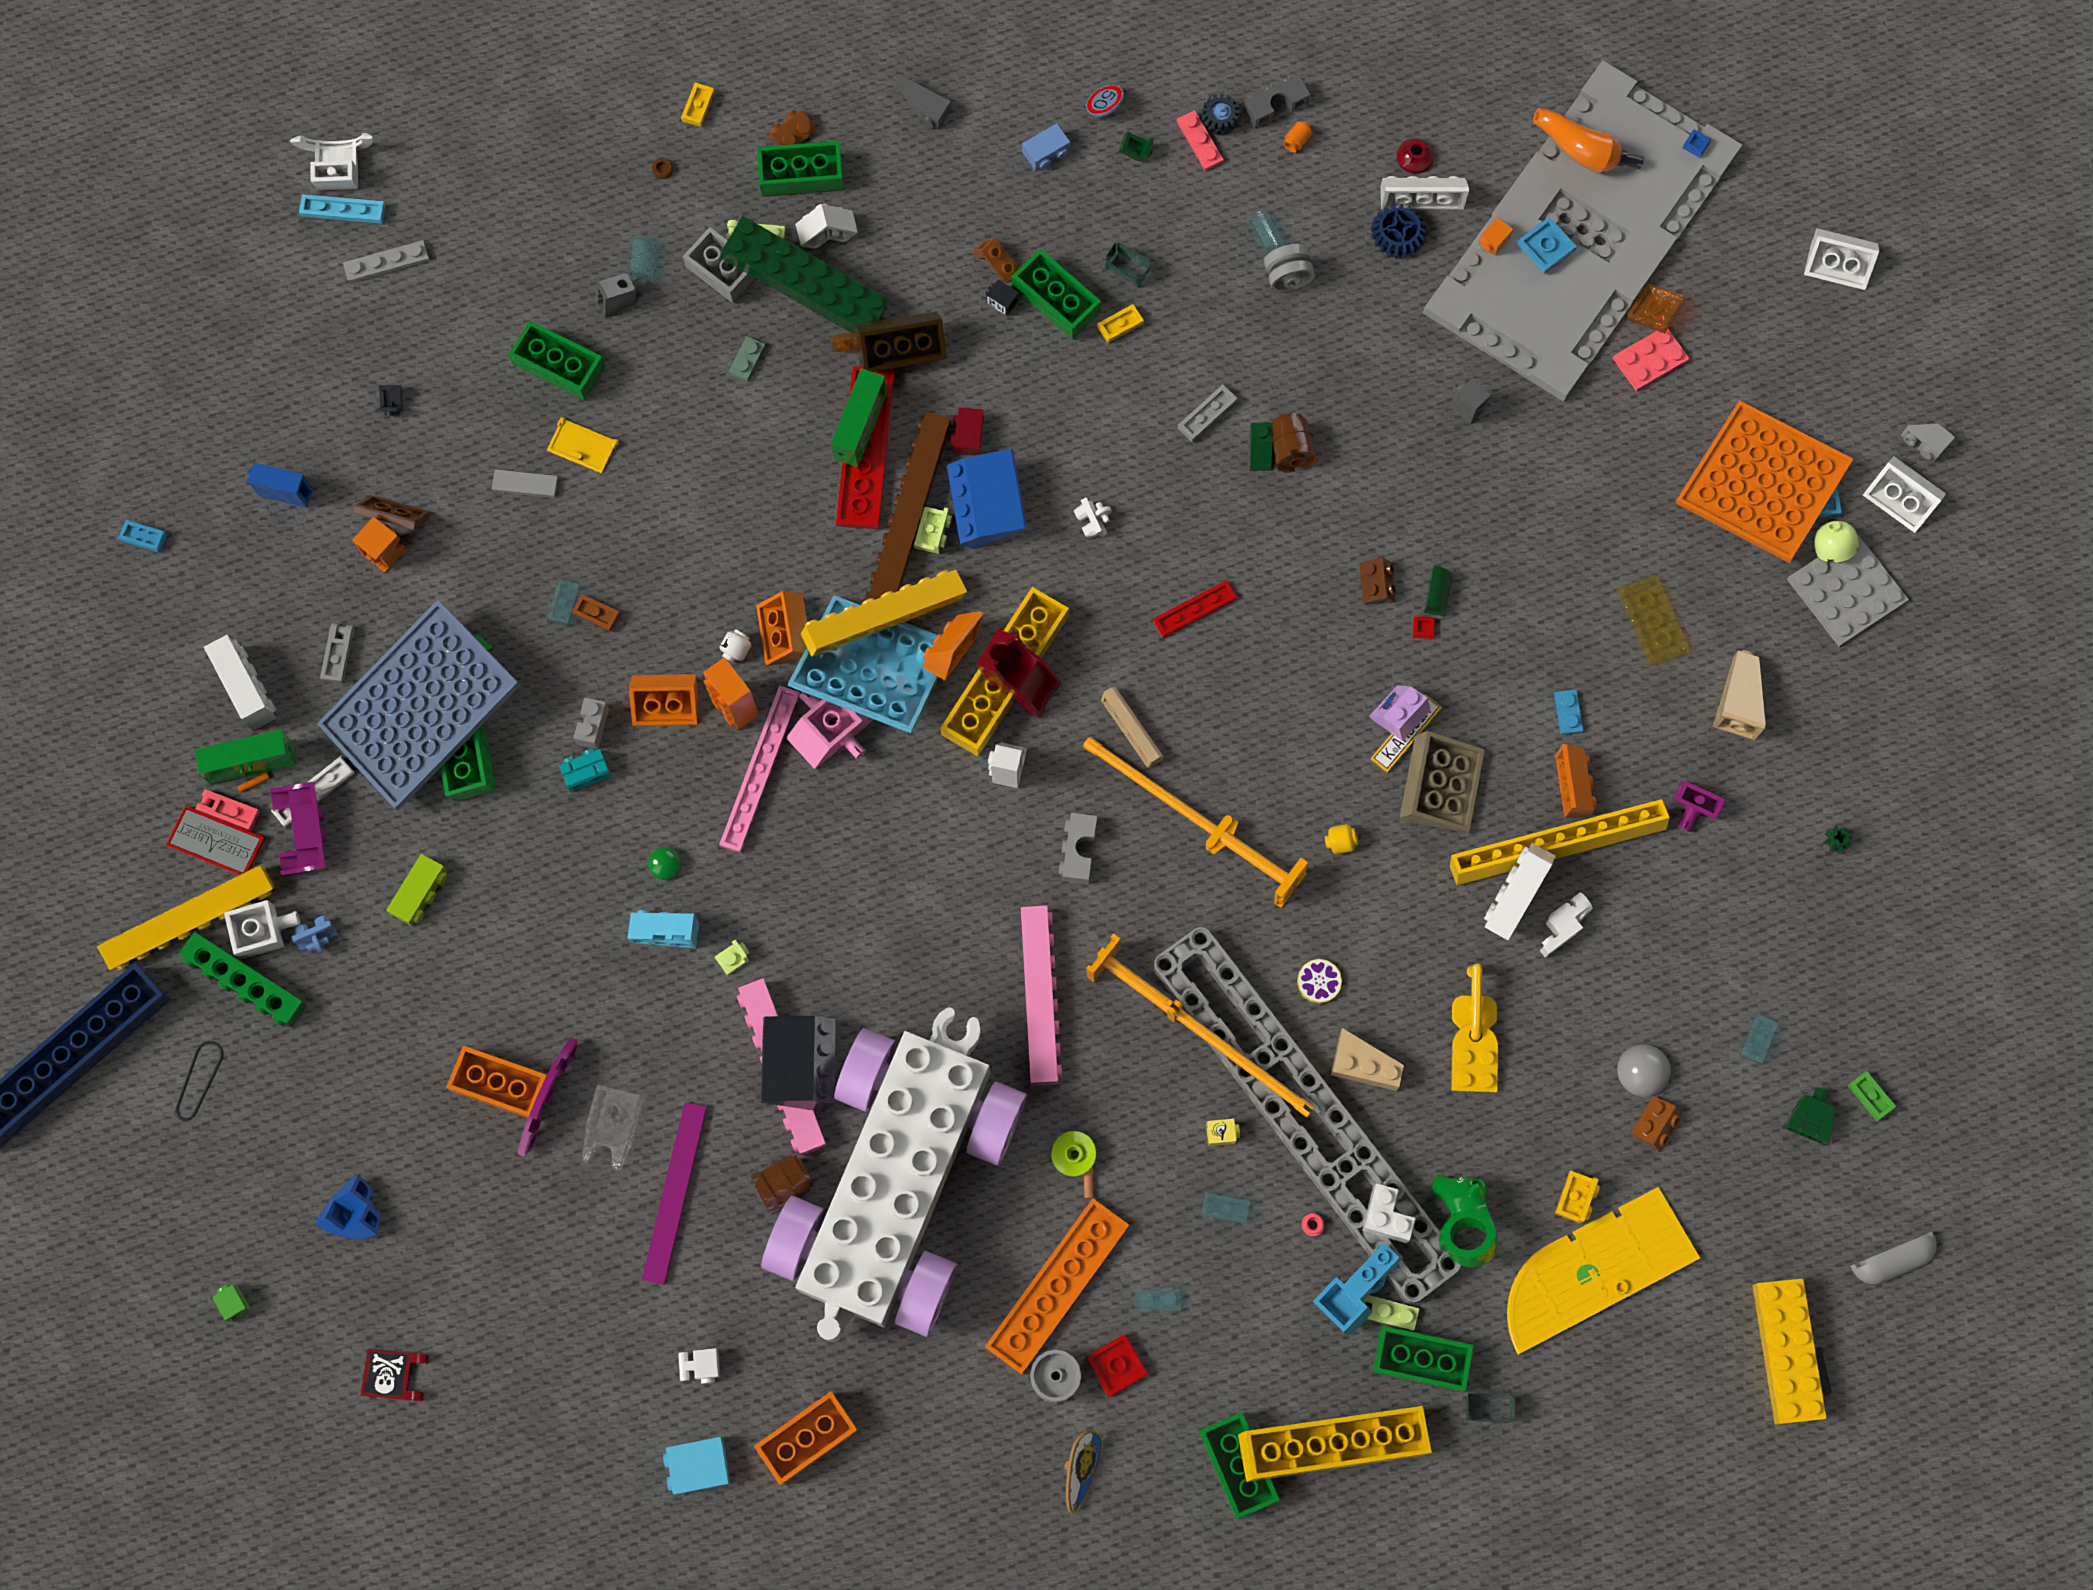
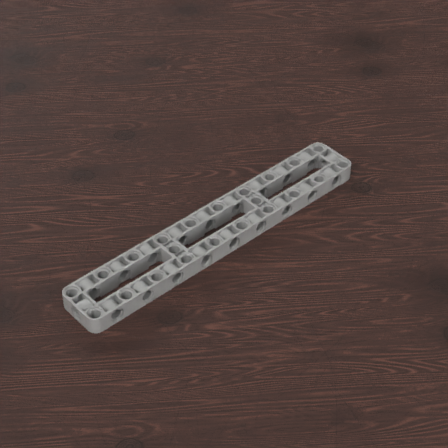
M1198 927L1159 954L1154 962V972L1173 998L1183 1005V1011L1213 1033H1223L1226 1043L1264 1071H1269L1279 1063L1306 1100L1315 1106V1112L1346 1151L1345 1154L1333 1163H1328L1318 1151L1317 1144L1304 1127L1299 1126L1290 1114L1291 1110L1277 1093L1252 1075L1246 1078L1240 1074L1242 1067L1209 1044L1367 1254L1371 1256L1385 1243L1400 1259L1403 1258L1388 1238L1362 1231L1367 1210L1359 1199H1355L1345 1186L1346 1182L1360 1171L1372 1186L1376 1183L1384 1186H1395L1398 1189L1393 1212L1415 1218L1414 1224L1420 1221L1425 1225L1424 1233L1417 1232L1413 1225L1411 1237L1431 1263L1417 1274H1412L1401 1260L1386 1276V1279L1402 1300L1406 1303L1414 1304L1457 1273L1460 1265L1453 1260L1454 1267L1452 1270H1447L1443 1267V1260L1451 1258L1446 1251L1440 1249L1438 1240L1440 1231L1211 932L1206 928ZM1203 936L1206 939V943L1199 945L1195 942L1194 938ZM1197 957L1264 1043L1248 1055L1242 1051L1236 1043V1038L1222 1019L1216 1017L1203 994L1182 972V968ZM1166 961L1171 965V968L1164 971L1160 969L1159 964ZM1223 971H1230L1233 974V978L1225 980L1222 978L1221 973ZM1193 996L1197 999L1198 1003L1195 1006H1189L1186 1003V998ZM1250 1006H1257L1260 1014L1251 1015L1248 1008ZM1283 1041L1286 1043L1287 1049L1279 1051L1275 1043ZM1265 1054L1269 1057L1270 1062L1261 1064L1258 1061V1056ZM1311 1077L1314 1080V1086H1305L1303 1078ZM1275 1103L1279 1107V1112L1275 1114L1270 1113L1267 1105ZM1332 1113H1339L1342 1117V1122L1334 1123L1330 1115ZM1295 1140H1304L1306 1149H1297L1294 1143ZM1366 1149L1370 1155L1369 1159H1361L1358 1155V1150ZM1348 1162L1352 1167V1171L1349 1173L1343 1172L1340 1164ZM1323 1176H1331L1334 1180V1185L1325 1186L1322 1182ZM1352 1212H1358L1361 1215L1362 1220L1360 1223L1351 1221L1350 1214ZM1408 1286H1415L1417 1288V1297L1412 1298L1407 1294Z

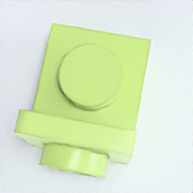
M734 940L732 941L733 945L715 956V959L727 976L749 962L746 955L750 952L743 942L738 944Z

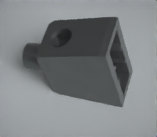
M625 273L596 282V302L604 317L607 318L635 304L636 293L645 290L644 283L641 278L631 281Z

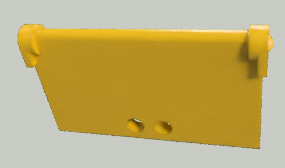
M561 417L547 451L602 474L619 440L611 439Z

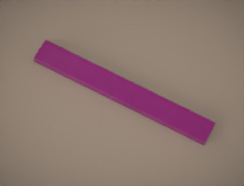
M684 1102L644 1267L643 1281L665 1285L707 1111L705 1106Z

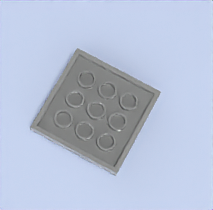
M1858 534L1859 547L1856 549L1857 553L1850 559L1842 562H1834V559H1827L1828 562L1818 557L1787 578L1791 586L1839 647L1909 600Z

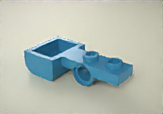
M1383 1243L1345 1284L1335 1277L1313 1302L1346 1335H1350L1372 1314V1311L1363 1303V1300L1370 1293H1375L1381 1289L1386 1281L1385 1277L1399 1264L1401 1259Z

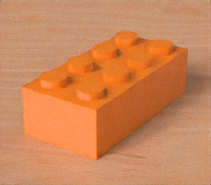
M725 657L703 672L706 679L703 682L712 699L711 701L718 711L721 710L724 719L730 727L735 725L740 730L759 716L750 689Z
M463 1046L446 1088L456 1094L528 1119L547 1075Z
M830 1391L754 1447L779 1485L783 1486L859 1430L834 1393Z

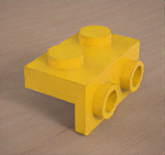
M1570 1170L1555 1214L1580 1224L1585 1219L1588 1220L1593 1209L1590 1206L1591 1200L1597 1197L1600 1186L1597 1185L1599 1179L1595 1177L1589 1178Z

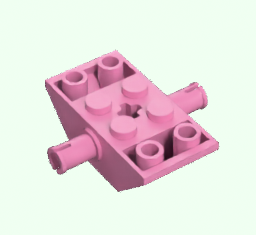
M802 692L800 694V699L811 710L800 718L787 736V740L815 770L843 746L851 752L856 760L861 757L860 753L862 756L866 753V749L854 737L874 719L822 699L820 701L818 697ZM830 721H832L833 723L836 722V724L831 726V725H829V722H830Z

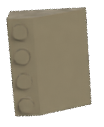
M1430 731L1415 735L1400 818L1421 825L1468 833L1470 831L1485 749Z

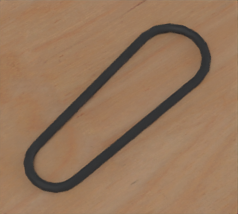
M215 1041L203 1042L195 1051L175 1108L176 1116L182 1121L191 1120L196 1115L223 1059V1049ZM213 1044L220 1050V1058L193 1114L188 1118H183L179 1115L178 1109L198 1052L204 1045Z

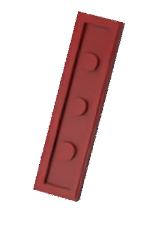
M1225 580L1153 618L1152 621L1162 638H1165L1237 600L1238 597L1229 582Z

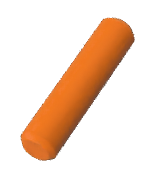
M265 772L239 785L238 790L242 793L269 780L270 776Z

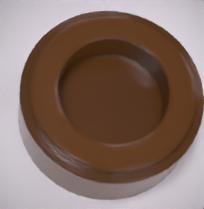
M665 158L656 160L652 165L653 174L658 179L669 178L673 173L672 163Z

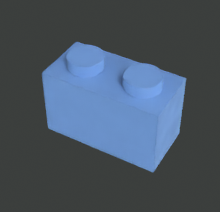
M1057 123L1022 143V153L1035 171L1040 168L1046 169L1052 161L1057 158L1063 159L1070 151V141Z

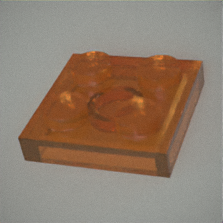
M1647 284L1627 314V319L1665 334L1686 302L1685 297Z

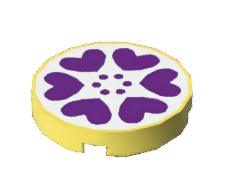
M1323 959L1311 960L1306 963L1299 971L1297 979L1298 988L1302 996L1310 1002L1318 1004L1334 999L1340 991L1342 983L1341 974L1337 967Z

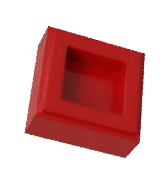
M1414 616L1412 638L1434 640L1435 617Z

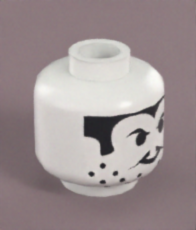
M736 629L734 632H727L719 646L720 650L724 652L722 657H725L732 663L735 659L738 661L744 660L751 648L750 637Z

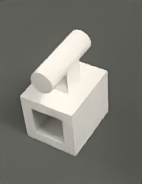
M718 1349L693 1351L694 1361H688V1352L678 1353L680 1381H689V1371H694L695 1379L701 1380V1384L715 1383V1378H720Z

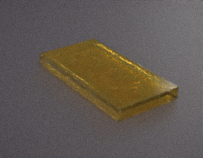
M1658 575L1617 589L1650 667L1691 652Z

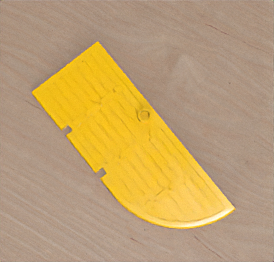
M1659 1187L1618 1207L1621 1213L1620 1217L1616 1218L1613 1211L1573 1231L1572 1233L1576 1240L1571 1242L1568 1236L1565 1235L1541 1248L1526 1261L1512 1284L1507 1305L1509 1333L1518 1355L1700 1259ZM1590 1264L1598 1269L1599 1272L1597 1273L1594 1268L1589 1270L1590 1276L1578 1281L1577 1271L1581 1266ZM1589 1278H1592L1591 1281H1589V1282H1587V1283H1585V1284H1583V1285L1580 1284V1283L1584 1282L1585 1280H1587V1279H1589Z

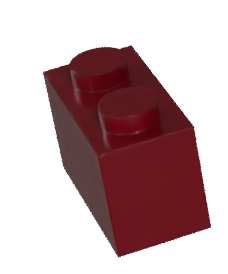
M958 407V415L954 414L953 427H956V433L951 435V447H954L955 454L980 455L984 409Z

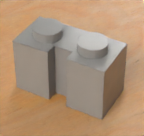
M584 698L580 712L584 721L583 723H577L573 738L577 745L599 749L609 712L606 702Z

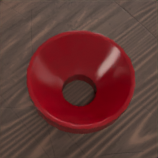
M1411 138L1400 145L1396 157L1399 166L1404 171L1419 174L1431 167L1434 152L1430 144L1425 140ZM1411 148H1421L1422 154L1418 156L1413 155Z

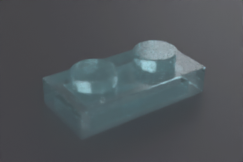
M558 579L547 617L548 622L565 626L570 625L571 612L576 604L580 590L579 584Z
M1756 1014L1739 1056L1761 1065L1778 1023Z
M1205 1193L1201 1216L1246 1224L1250 1201Z
M1180 1287L1134 1289L1135 1313L1181 1311Z

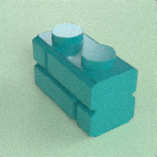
M588 749L583 752L584 755L577 758L574 756L568 757L559 765L570 792L611 777L600 749Z

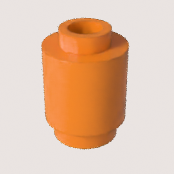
M1304 121L1296 122L1284 137V146L1293 153L1301 150L1313 135L1311 126Z

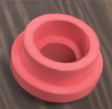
M1311 1213L1303 1218L1302 1229L1307 1235L1318 1236L1324 1230V1220L1320 1215ZM1310 1221H1315L1317 1223L1316 1229H1311L1309 1227Z

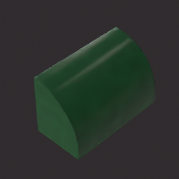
M1433 566L1424 613L1445 617L1452 581V573L1449 570Z

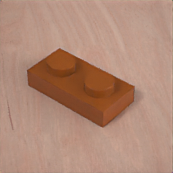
M583 594L580 595L571 612L574 616L609 632L612 631L620 616L618 610Z

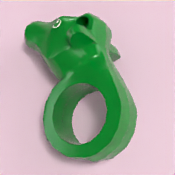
M1443 1175L1435 1176L1432 1182L1433 1192L1444 1201L1446 1207L1451 1212V1216L1447 1219L1439 1233L1440 1249L1446 1251L1451 1260L1460 1266L1480 1267L1488 1263L1495 1256L1498 1248L1496 1227L1486 1204L1488 1187L1482 1179L1473 1180L1465 1176L1455 1178ZM1465 1228H1477L1487 1235L1484 1243L1474 1250L1459 1249L1453 1244L1455 1236Z

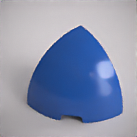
M356 1175L349 1180L327 1203L317 1218L315 1225L331 1234L350 1239H364L377 1235L380 1224V1212L374 1208L372 1198L375 1195L367 1182L360 1175Z

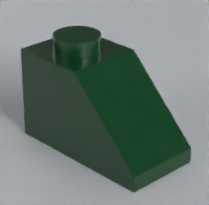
M1251 423L1249 430L1250 471H1271L1272 423Z

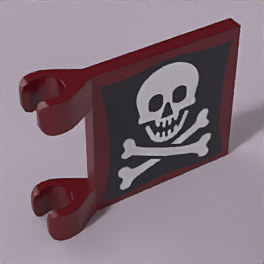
M367 1349L361 1396L423 1401L424 1393L408 1391L411 1364H428L429 1356L417 1353Z

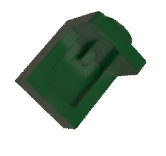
M1128 131L1123 136L1118 152L1141 162L1151 156L1154 149L1152 146L1154 139L1150 137L1144 140Z

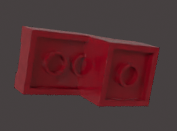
M999 628L976 663V666L991 685L1012 693L1024 711L1037 718H1041L1045 711L1044 707L1050 697L1061 685V681L1049 664L1028 649L1020 637Z

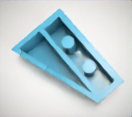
M638 910L637 913H631L627 939L630 943L696 949L699 921L694 914L651 913L645 910Z

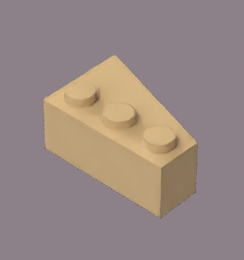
M1342 1028L1331 1076L1397 1091L1400 1086L1404 1065Z

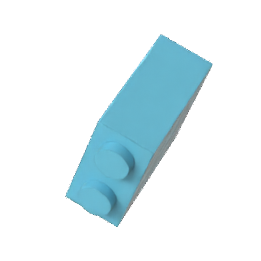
M723 1437L667 1447L666 1453L663 1454L665 1468L669 1467L670 1477H667V1486L669 1491H673V1495L731 1484Z

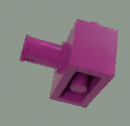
M1681 780L1672 798L1673 801L1684 805L1686 809L1678 827L1691 832L1698 814L1716 819L1725 799Z

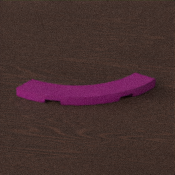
M570 1037L549 1070L526 1122L517 1152L518 1155L526 1156L534 1146L542 1122L543 1106H548L555 1091L553 1084L556 1078L563 1076L567 1067L574 1059L578 1044L577 1039Z

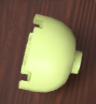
M1832 521L1820 527L1815 535V551L1817 556L1828 562L1827 559H1834V562L1848 560L1857 553L1856 549L1859 547L1857 533L1847 522Z

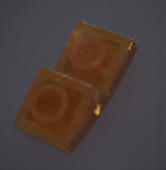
M856 333L829 336L833 352H845L850 347H853L855 354L858 353Z

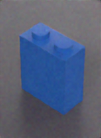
M254 462L252 469L247 474V482L259 497L307 508L313 488L303 474Z

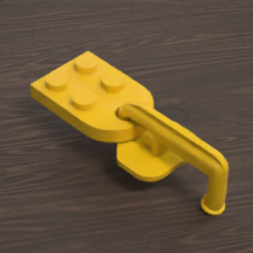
M1477 963L1467 969V975L1472 978L1471 996H1459L1452 1003V1021L1460 1030L1455 1034L1452 1041L1451 1091L1497 1092L1498 1043L1494 1033L1490 1030L1497 1021V1005L1491 997L1482 996V966Z

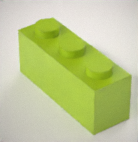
M420 854L386 911L413 927L415 923H419L424 916L423 910L426 905L431 904L435 899V890L438 885L441 886L446 881V872L448 870L443 865Z

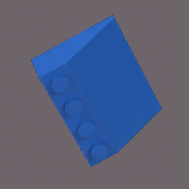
M1012 449L967 457L947 465L961 545L976 549L1027 529Z

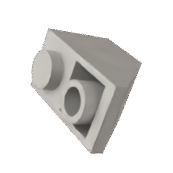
M1939 424L1908 425L1901 434L1907 445L1916 447L1925 459H1931L1933 462L1955 438V436Z

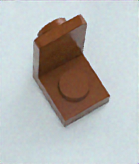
M996 238L985 239L972 252L977 258H985L1004 282L1010 281L1012 275L1019 269V266Z

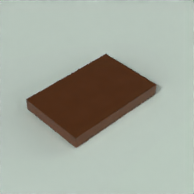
M372 495L354 505L353 513L370 518L375 517L377 520L413 530L430 518L429 511Z

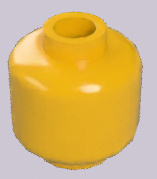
M1349 824L1329 828L1328 835L1325 836L1327 849L1331 848L1334 854L1354 851L1355 845H1358L1356 829L1351 828Z

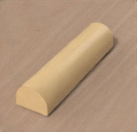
M1112 687L1104 691L1101 698L1102 703L1147 768H1151L1159 763L1164 756L1117 688Z

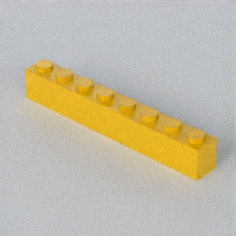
M945 570L937 574L935 578H923L918 584L913 586L907 584L895 593L892 591L886 592L879 599H867L862 605L857 607L851 605L839 614H836V612L830 613L823 620H811L805 624L801 636L813 657L955 603L965 596L967 590L956 570L950 572Z
M261 864L101 943L97 948L109 970L115 967L117 970H121L130 965L129 960L135 957L141 960L150 955L149 950L155 947L161 950L170 945V940L176 937L178 940H181L191 935L190 930L196 927L201 930L211 925L210 920L216 917L219 920L225 918L224 912H228L236 907L249 906L252 904L250 900L256 897L262 900L272 894L270 890L274 889V884L264 865Z

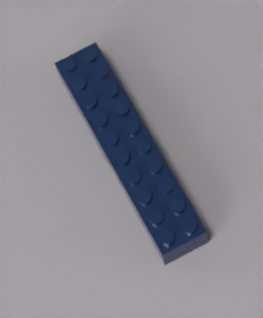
M136 963L131 965L0 1079V1148L171 1000L143 967Z

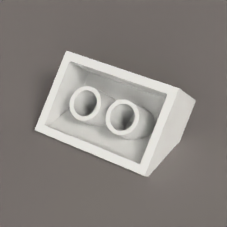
M1816 228L1804 275L1865 290L1879 253L1878 243Z
M1894 456L1863 494L1864 497L1914 533L1946 495V493Z

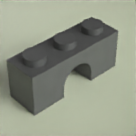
M1299 75L1288 77L1276 86L1271 85L1263 92L1249 95L1244 101V111L1254 128L1273 121L1274 110L1271 106L1272 104L1282 102L1292 112L1309 104L1310 93Z

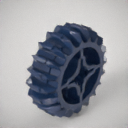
M1393 203L1391 209L1385 206L1383 212L1379 210L1371 226V232H1373L1371 238L1375 240V247L1380 246V253L1386 249L1387 257L1391 252L1395 253V259L1398 258L1399 253L1405 258L1407 252L1412 256L1415 250L1419 251L1427 235L1426 222H1423V215L1417 216L1418 209L1411 211V205L1403 208V203L1399 207H1396ZM1393 219V223L1391 225H1388L1387 228H1383V225L1387 221ZM1415 233L1412 239L1405 242L1406 236Z

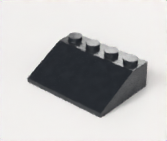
M820 1016L763 1017L761 1103L825 1112L834 1104L836 1019Z

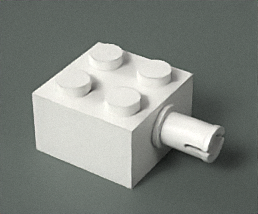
M268 900L224 912L233 954L239 959L283 948L282 929L300 925V918L296 911L278 917L275 906Z

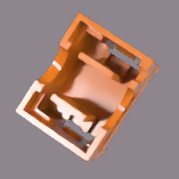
M375 517L352 539L360 553L385 573L407 550L403 544L400 545L398 543L401 538L396 534L397 532L388 524H382Z

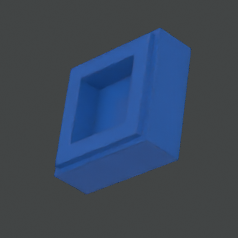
M1693 129L1682 148L1700 158L1711 142V138Z

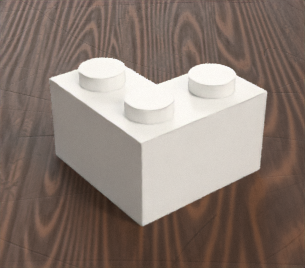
M827 204L816 206L813 211L803 216L795 224L801 246L813 249L819 248L829 239L845 242L858 233L852 210L833 207Z
M1377 1183L1373 1186L1362 1231L1404 1243L1410 1241L1415 1218L1393 1212L1398 1189Z

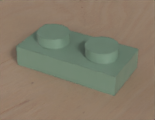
M746 336L729 370V374L748 382L766 345Z

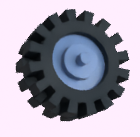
M1216 94L1213 95V99L1209 97L1207 102L1204 103L1202 122H1204L1205 128L1208 127L1209 132L1214 130V134L1217 135L1218 131H1221V135H1225V131L1230 133L1231 128L1233 130L1236 128L1239 119V106L1234 98L1230 101L1231 96L1229 95L1223 98L1224 94H1220V98H1217Z

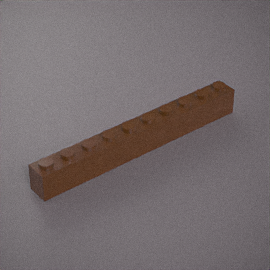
M926 412L924 418L919 420L918 430L920 432L918 437H914L912 443L914 452L907 459L906 468L908 471L901 478L900 487L902 490L900 495H896L894 501L896 510L894 514H890L888 521L890 529L883 536V552L878 553L876 559L878 568L871 575L870 584H872L870 592H866L864 601L870 598L874 600L879 599L881 595L889 591L895 593L902 586L923 510L927 505L951 427L949 417Z

